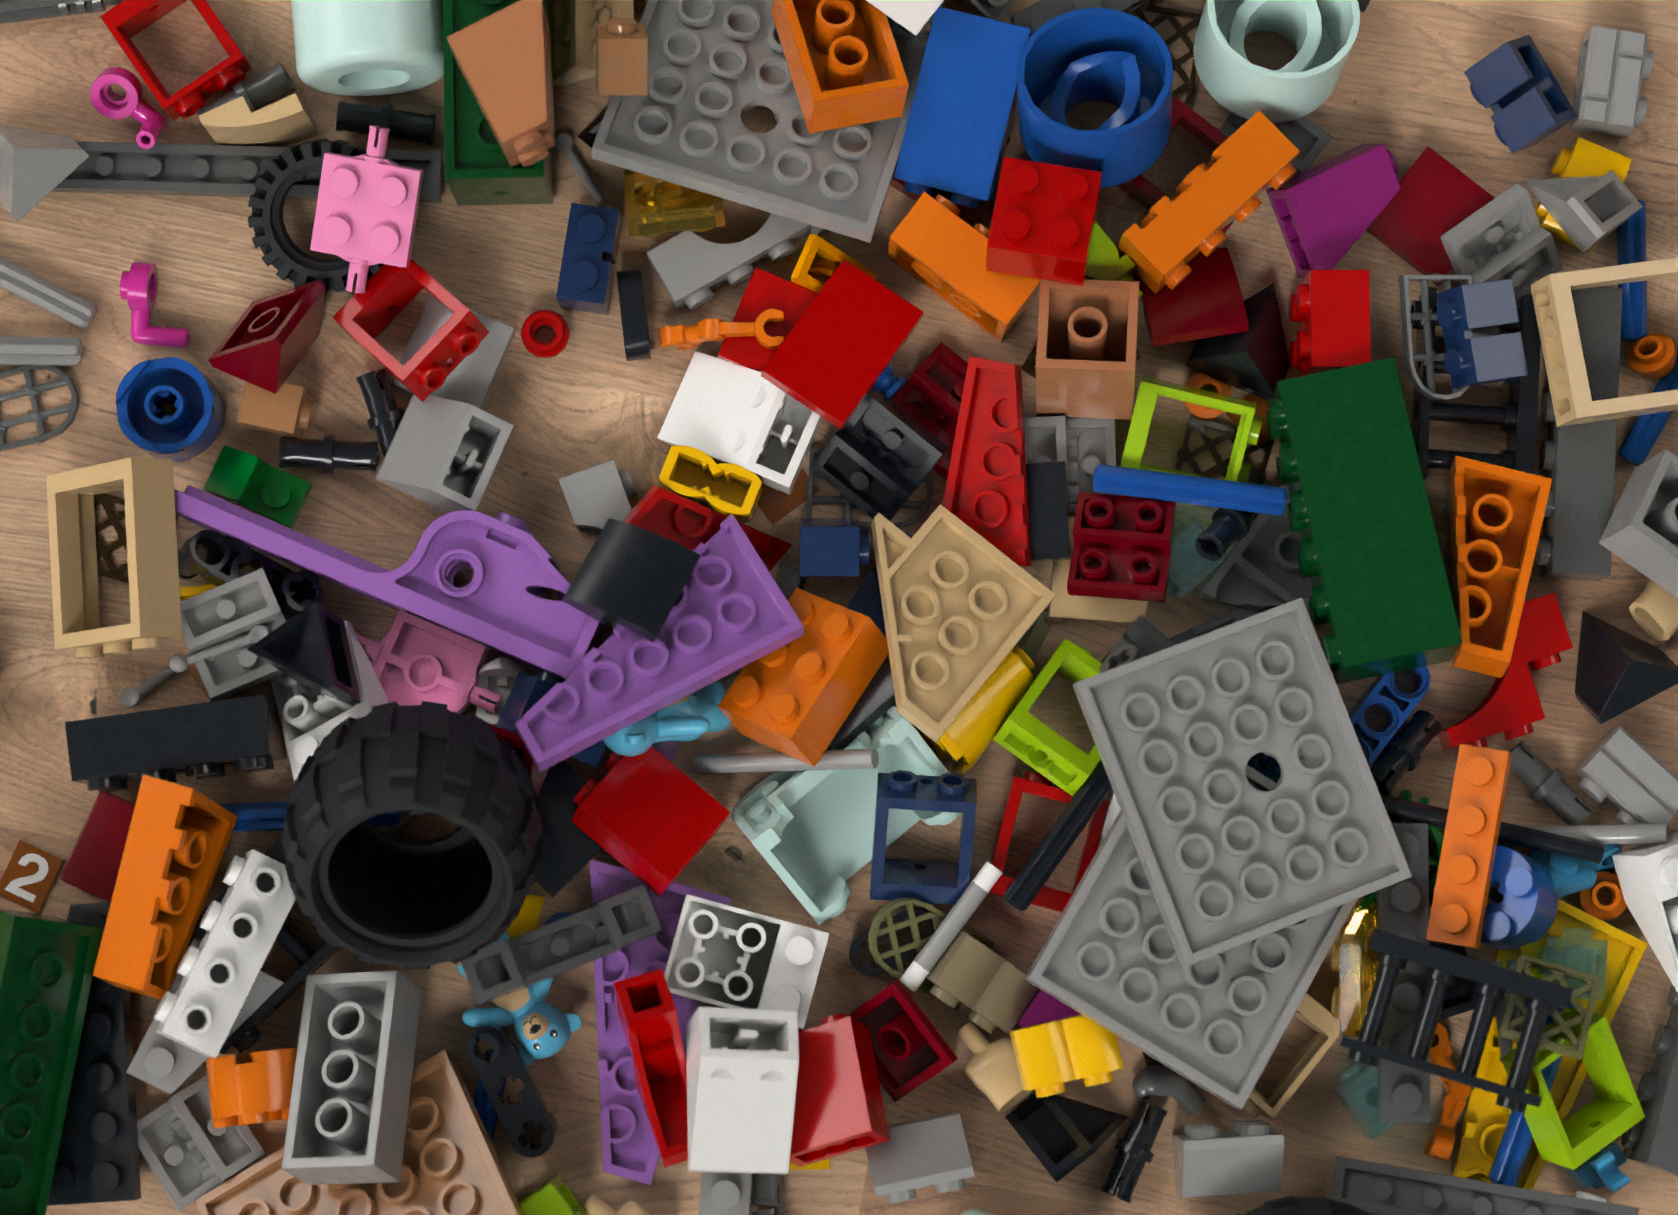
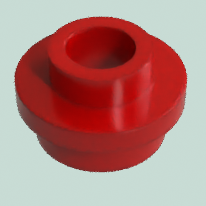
M536 311L529 315L522 325V342L525 348L536 357H555L566 348L569 341L568 325L565 319L554 311ZM549 327L554 330L555 335L550 342L542 343L537 339V333L541 328Z

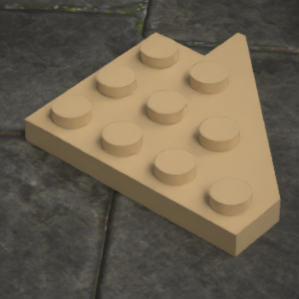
M941 504L912 538L880 513L874 517L871 523L897 712L936 743L1056 595Z

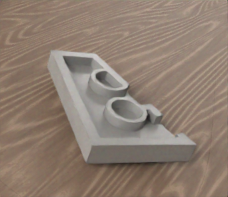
M195 937L191 946L198 948L202 939ZM262 968L260 969L227 1038L285 982L284 979ZM177 973L170 991L171 993L175 994L183 975ZM153 1019L126 1073L172 1094L208 1057L156 1033L160 1021Z

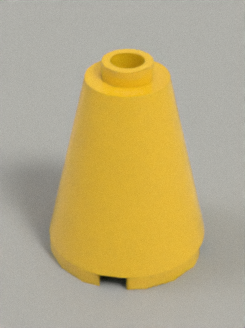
M1016 645L937 743L916 726L914 728L941 759L950 754L955 761H958L951 769L957 774L964 776L973 768L1035 679L1030 672L1035 668L1033 661Z

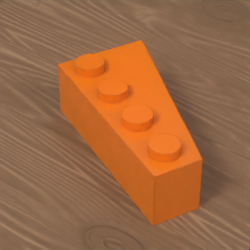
M1260 110L1257 111L1210 156L1212 160L1207 165L1201 163L1183 179L1175 189L1177 193L1172 198L1165 195L1151 207L1150 212L1140 222L1141 228L1134 223L1122 234L1117 247L1119 257L1122 258L1126 254L1135 264L1132 271L1155 294L1165 285L1173 290L1191 273L1192 269L1187 264L1200 251L1208 257L1227 238V235L1222 230L1235 218L1242 224L1262 205V202L1257 197L1271 185L1277 191L1295 174L1297 169L1292 164L1300 151Z
M1455 455L1448 472L1450 581L1452 601L1463 643L1453 657L1454 667L1502 678L1511 662L1552 483L1551 478Z
M143 774L93 976L116 987L160 1001L167 991H171L177 976V969L189 945L237 821V815L193 788Z

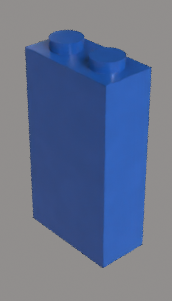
M937 8L934 13L894 178L905 181L904 191L920 195L925 191L932 196L933 188L952 192L950 199L952 203L978 209L980 200L992 201L1018 99V60L1023 47L1034 33L1030 28L948 8Z

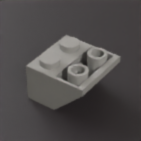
M413 394L375 480L446 514L459 510L476 511L514 425L469 403L429 395L422 402Z
M958 1111L889 1125L890 1141L866 1147L875 1196L885 1195L887 1203H896L916 1198L915 1189L934 1185L936 1193L958 1190L966 1187L965 1178L974 1177L961 1116Z
M1263 1120L1233 1122L1234 1131H1220V1126H1214L1213 1123L1184 1125L1185 1134H1172L1176 1193L1180 1197L1185 1198L1280 1192L1284 1157V1134L1270 1129V1123H1263Z

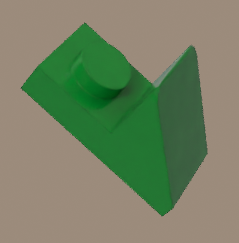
M224 445L204 489L292 529L313 485L265 463L257 456Z

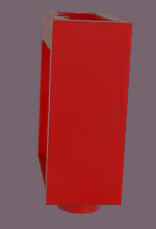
M124 0L101 15L100 18L173 121L180 116L185 119L198 113L197 109L205 106L207 98L219 90L222 92L232 90V85L240 80L243 82L246 77L245 73L252 69L206 0H191L230 57L170 96L131 38L187 0Z
M411 258L410 265L407 268L384 264L366 282V293H356L332 317L358 345L422 402L433 391L443 385L446 377L466 356L472 354L478 348L480 342L489 333L485 326L464 304ZM424 289L453 315L403 366L374 339Z
M1024 771L1023 779L1015 776L1011 779L990 863L1003 871L1022 794L1066 805L1073 798L1064 790L1051 786L1052 782L1042 774ZM1104 800L1089 821L1071 893L1043 886L1031 902L1032 905L1063 912L1097 852L1109 801ZM1001 875L988 893L1004 897V893L1015 878Z

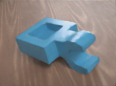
M1602 844L1604 845V855L1600 864L1540 850L1531 851L1529 857L1539 861L1548 870L1552 878L1551 882L1554 893L1557 894V898L1594 887L1597 878L1596 872L1614 868L1612 855L1621 852L1622 846L1620 844Z
M1612 1142L1575 1170L1565 1167L1574 1183L1585 1188L1591 1185L1594 1189L1606 1186L1614 1194L1631 1182L1628 1176L1618 1169L1620 1165L1628 1160L1618 1145Z

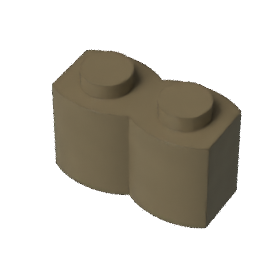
M960 930L926 976L928 980L934 983L930 990L931 994L952 1008H955L957 1003L961 1001L971 1008L967 1018L990 1034L996 1026L1009 1034V1031L1012 1030L1039 989L1025 980L1027 974L962 930Z

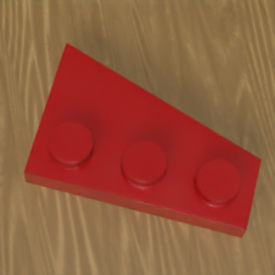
M653 485L625 517L623 522L654 532L693 551L701 542L706 544L720 530V524L727 516ZM737 521L770 572L792 544Z

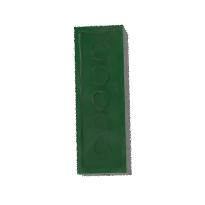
M443 0L445 180L458 206L554 204L553 147L547 149L549 154L544 159L533 165L523 167L519 163L513 167L510 166L464 78L447 40L448 36L520 0ZM542 0L550 27V0Z
M1394 357L1277 381L1274 397L1268 399L1269 410L1265 411L1266 424L1270 439L1279 438L1280 456L1276 457L1277 472L1281 485L1289 484L1291 490V503L1286 504L1288 520L1292 532L1300 531L1302 537L1301 550H1297L1301 575L1303 579L1311 577L1313 585L1312 596L1308 597L1309 611L1313 625L1322 624L1324 635L1321 647L1331 672H1333L1336 684L1451 661L1463 642Z
M0 908V1215H46L102 928L42 914Z

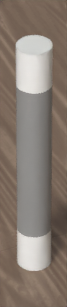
M989 861L984 864L900 978V981L915 992L1002 875L1003 872Z

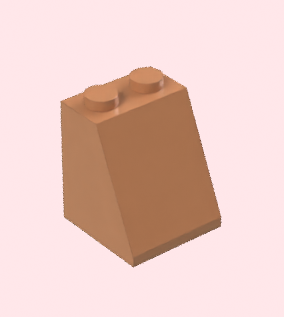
M520 0L447 37L456 62L511 167L519 163L523 167L533 165L549 154L547 149L555 146L550 27L542 0Z
M1040 280L1036 352V416L1132 420L1139 282L1084 280V285L1079 286Z

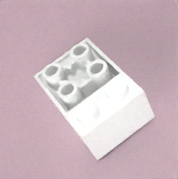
M695 351L657 439L672 446H689L701 450L709 455L716 464L730 463L742 466L744 469L756 474L762 481V484L790 495L823 417L761 377V372Z
M347 620L344 623L361 700L360 703L350 706L307 688L286 674H281L271 679L294 782L307 757L313 756L316 747L320 746L323 738L330 734L333 728L348 717L360 719L371 712L372 707L389 703L351 623Z
M1678 831L1667 835V843H1643L1612 855L1624 901L1678 993Z
M686 894L664 976L670 993L716 1006L740 1009L797 1011L798 1028L804 1029L830 933Z
M699 1007L686 1022L688 1171L787 1174L789 1172L799 1066L797 1011Z

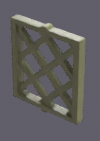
M1520 954L1516 972L1534 977L1529 969L1534 967L1552 974L1542 979L1545 981L1557 982L1559 985L1568 988L1570 987L1564 980V977L1586 983L1585 986L1573 991L1570 999L1571 1004L1579 1015L1565 1022L1556 1009L1557 1007H1555L1552 1017L1558 1026L1545 1032L1543 1031L1538 1050H1548L1581 1060L1601 977L1567 968L1561 963L1553 964ZM1590 992L1587 1009L1585 1010L1577 998ZM1509 993L1499 1033L1500 1037L1519 1042L1521 1033L1516 1032L1514 1028L1524 1024L1528 1008L1523 1007L1524 1002L1521 999L1523 997ZM1515 1002L1523 1016L1510 1021ZM1583 1022L1578 1041L1570 1028ZM1563 1032L1572 1046L1568 1047L1550 1042L1548 1038Z

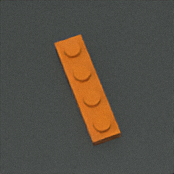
M1460 744L1426 940L1479 950L1513 756L1509 751Z

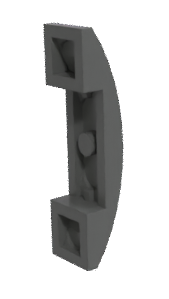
M645 885L598 902L597 906L510 940L504 939L478 949L477 955L460 962L478 1005L608 956L662 932V927Z

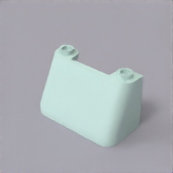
M894 705L843 749H876L879 755V764L876 769L774 771L744 795L731 812L732 820L818 925H821L827 919L838 916L846 909L851 893L850 885L846 880L872 860L878 773H891L897 770H906L916 775L941 776L949 773L914 726L897 712V708ZM829 744V746H828V748H827L826 750H835V749ZM889 809L886 848L920 819L929 826L937 824L943 826L955 820L960 813Z

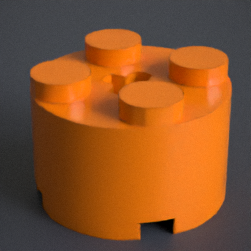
M298 1047L206 1058L211 1119L213 1118L214 1128L288 1119Z

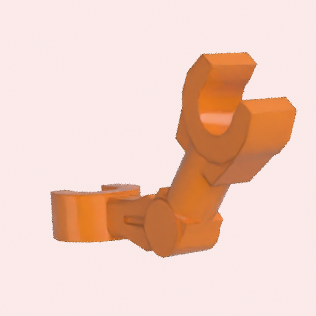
M777 309L765 310L758 316L756 322H723L722 319L709 318L689 326L673 325L658 328L659 348L678 346V350L685 351L695 349L705 341H722L724 338L756 336L758 342L765 348L777 349L784 341V336L771 337L765 333L764 327L772 321L783 322L784 312Z
M1438 1022L1434 1033L1435 1042L1430 1047V1063L1456 1070L1457 1068L1450 1058L1453 1051L1447 1030ZM1440 1077L1446 1094L1442 1098V1109L1437 1126H1434L1431 1130L1423 1154L1443 1161V1159L1449 1160L1455 1143V1125L1459 1115L1465 1108L1466 1098L1470 1095L1471 1086Z

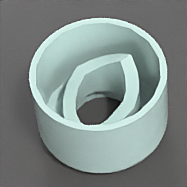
M291 0L296 70L302 82L317 91L343 96L391 95L427 87L444 76L443 0Z
M1206 0L1194 40V62L1200 81L1208 93L1220 105L1246 119H1250L1259 110L1272 123L1288 122L1310 114L1330 97L1343 72L1359 31L1360 9L1358 0ZM1256 31L1273 32L1282 35L1291 42L1298 53L1283 68L1275 71L1251 64L1247 60L1244 50V36Z

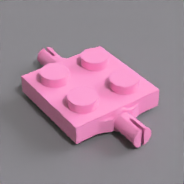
M369 126L370 131L366 154L347 156L331 152L324 153L310 250L334 254L350 262L345 290L349 292L355 290V293H366L365 288L369 265L382 263L407 268L410 265L424 170L400 166L391 159L385 158L390 129L380 128V126Z
M401 610L398 611L390 632L380 643L355 632L360 643L366 646L364 651L368 659L371 660V665L389 703L397 702L399 706L422 705V701L447 704V710L461 715L470 703L492 714H496L499 711L500 707L483 700V697L502 704L503 695L478 686L479 671L488 656L489 647Z

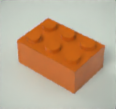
M773 0L772 17L809 134L902 117L909 83L886 14L866 0Z
M924 191L889 237L887 258L1002 343L1036 298L1041 279L986 271L987 243L990 230L980 224H976L974 227L970 226L958 217L961 212L950 200L941 195H937L934 199Z
M796 587L788 602L804 626V635L744 666L717 707L742 735L815 767L886 659L889 651L886 637L870 617Z

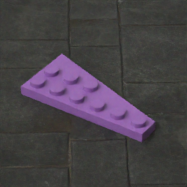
M730 514L720 524V530L706 544L701 542L693 550L701 556L654 642L617 624L613 628L614 633L598 649L593 647L581 659L582 664L563 683L554 685L515 723L517 733L540 772L804 635L802 622L733 514Z
M590 859L591 907L597 906L598 902L645 885L662 927V932L594 961L603 1172L651 1185L660 1154L635 1083L632 1054L617 1012L614 982L661 968L665 974L686 894L725 905L730 904L731 898L675 882L660 897L628 869ZM671 993L677 1011L680 1035L686 1057V1022L701 1007L702 1001Z

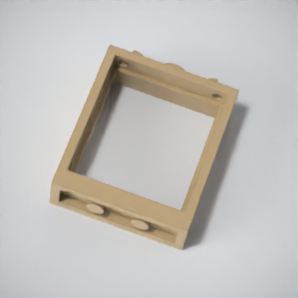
M1678 257L1554 273L1530 285L1557 427L1678 410V389L1592 401L1571 290L1677 277Z
M129 457L47 475L46 486L55 650H75L76 659L105 657V654L133 653V650L162 648V640L182 637L173 459ZM124 489L131 623L101 628L94 495Z

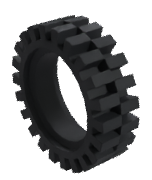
M317 139L312 142L299 144L272 160L265 167V172L258 176L254 184L256 190L250 196L248 207H252V215L248 217L249 228L253 227L255 237L251 239L255 249L260 247L265 256L261 259L267 267L272 264L278 270L276 275L282 280L288 278L294 281L295 287L320 279L325 285V293L328 290H335V292L344 291L347 284L350 262L344 259H318L304 253L294 244L286 231L283 221V206L286 195L292 185L302 176L310 172L322 171L324 153L331 152L347 156L366 154L367 150L360 146L353 147L348 145L349 142L328 141V139ZM384 264L369 265L367 280Z

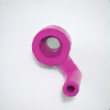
M119 67L108 68L98 75L90 91L91 101L96 110L111 119H123L131 115L143 124L136 136L137 144L143 149L152 148L165 128L166 120L162 114L141 100L142 87L137 77L130 71ZM111 84L121 85L126 90V95L116 94L112 90Z
M133 262L130 271L122 272L120 280V297L122 300L128 301L129 309L132 310V340L137 344L188 348L190 343L189 329L151 326V311L154 308L157 295L156 265L153 263Z

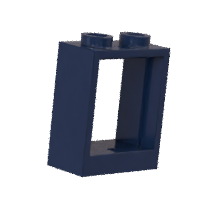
M906 770L878 773L870 878L871 900L894 901L895 899L911 897L926 903L956 904L970 885L977 806L976 779L965 778L954 773H947L941 776L916 775ZM889 809L962 813L958 863L885 858Z

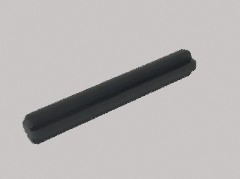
M1102 760L1099 761L1090 776L1075 793L1004 893L1005 901L1019 911H1024L1028 908L1111 791L1112 786Z

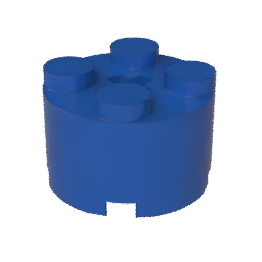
M166 357L141 362L129 370L120 382L116 392L117 415L121 430L131 442L155 458L173 459L176 462L188 461L204 452L214 442L221 429L225 408L216 387L195 366L185 360ZM167 402L175 405L177 408L173 416L166 415L162 410Z
M1497 845L1480 943L1501 950H1513L1538 941L1550 929L1557 913V894L1554 893L1548 870L1539 861L1510 848ZM1499 893L1504 895L1503 901L1500 904L1497 901Z

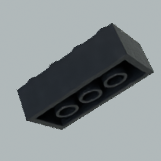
M265 695L65 722L71 780L87 784L88 791L99 790V793L128 790V781L137 780V784H141L143 774L177 783L176 774L186 773L187 777H196V780L226 776V767L236 766L237 771L244 770L245 773L273 770V761L286 759L284 734L276 700Z

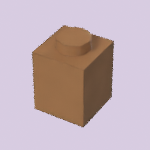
M614 17L608 19L607 24H596V84L598 96L647 95L648 37L645 24H636L635 19L628 17Z
M245 382L236 422L246 430L286 438L302 439L303 430H310L312 427L316 403L310 401L311 393L303 386L284 383L279 391L274 394L249 382Z

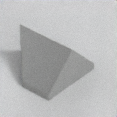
M0 125V203L18 222L82 164L89 155L72 137Z
M1613 170L1603 176L1522 180L1583 254L1643 207Z

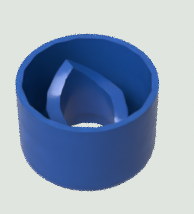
M1108 8L1073 10L1051 19L1038 28L1023 47L1017 65L1019 132L1024 148L1031 160L1102 172L1100 188L1126 183L1148 170L1162 154L1171 130L1173 65L1170 52L1161 36L1141 19L1123 11ZM1087 101H1104L1119 108L1095 130H1076L1068 127L1065 119V114L1070 109Z

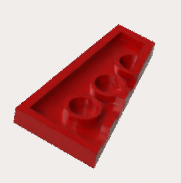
M969 356L942 506L1016 564L1026 567L1031 566L1021 365Z

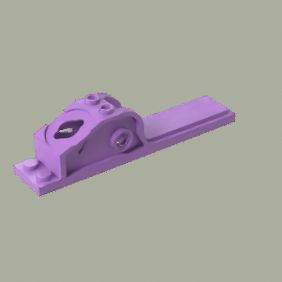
M187 485L184 493L174 489L175 512L187 521L218 532L223 536L228 535L250 548L302 570L311 571L318 577L395 610L410 613L485 645L491 651L533 669H542L565 680L582 664L581 659L593 647L598 649L609 624V621L605 625L562 601L571 585L557 571L559 567L551 559L550 554L530 534L531 529L526 527L527 523L504 512H500L497 519L472 510L453 511L439 517L423 532L411 557L402 566L389 571L190 485ZM464 569H473L474 576L471 583L465 587L456 588L454 582L457 574ZM546 588L557 591L558 601L547 600Z

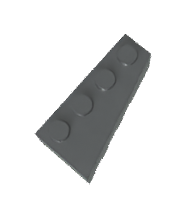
M1672 984L1667 1000L1668 1006H1671L1672 1009L1667 1024H1662L1655 1034L1652 1052L1657 1054L1651 1072L1646 1071L1643 1074L1637 1089V1097L1641 1100L1640 1105L1645 1118L1622 1134L1621 1145L1626 1147L1624 1156L1627 1159L1678 1177V993Z

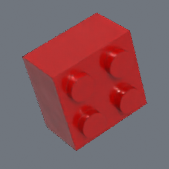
M1004 157L987 243L986 271L1083 286L1099 202L1102 172Z
M1310 270L1301 284H1297L1296 294H1290L1289 321L1297 322V340L1291 341L1289 348L1290 369L1297 370V377L1371 362L1370 270Z

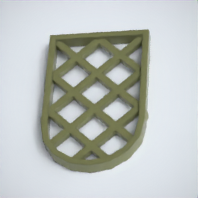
M911 897L895 899L883 906L873 918L868 933L869 949L874 961L885 971L889 972L892 977L900 979L908 969H903L900 953L915 948L918 955L922 950V946L932 936L920 939L917 923L932 918L934 930L936 931L940 925L939 916L945 919L947 914L936 909L931 903ZM913 904L924 907L929 912L915 916ZM906 905L908 919L893 924L891 911ZM885 919L887 926L879 928L881 922ZM966 925L961 929L982 940L983 942L981 943L991 950L996 943ZM910 926L913 942L898 946L895 930ZM888 933L892 949L879 953L877 937ZM894 956L897 971L890 968L882 959ZM925 978L923 986L920 985L918 989L946 1004L930 993L934 983L930 984V980ZM959 1001L953 1009L958 1011L962 1002Z

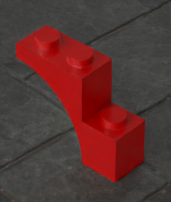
M1555 592L1524 602L1511 662L1502 678L1496 677L1487 696L1471 714L1451 727L1440 731L1438 735L1443 750L1456 746L1459 750L1460 744L1486 748L1489 747L1486 740L1488 736L1504 732L1506 741L1533 733L1532 722L1545 719L1527 663L1531 662L1534 671L1562 662L1559 653L1573 648Z
M661 968L614 982L618 1016L632 1054L635 1083L665 1168L688 1161L686 1057L680 1035L677 1011Z

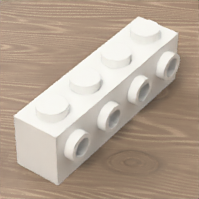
M254 849L247 851L243 858L237 855L233 858L222 881L228 884L229 887L221 903L213 900L201 921L200 927L207 931L199 947L195 948L190 945L177 969V973L183 975V978L175 994L169 991L165 993L154 1015V1019L160 1021L156 1033L209 1058H217L296 899L289 884L285 865Z

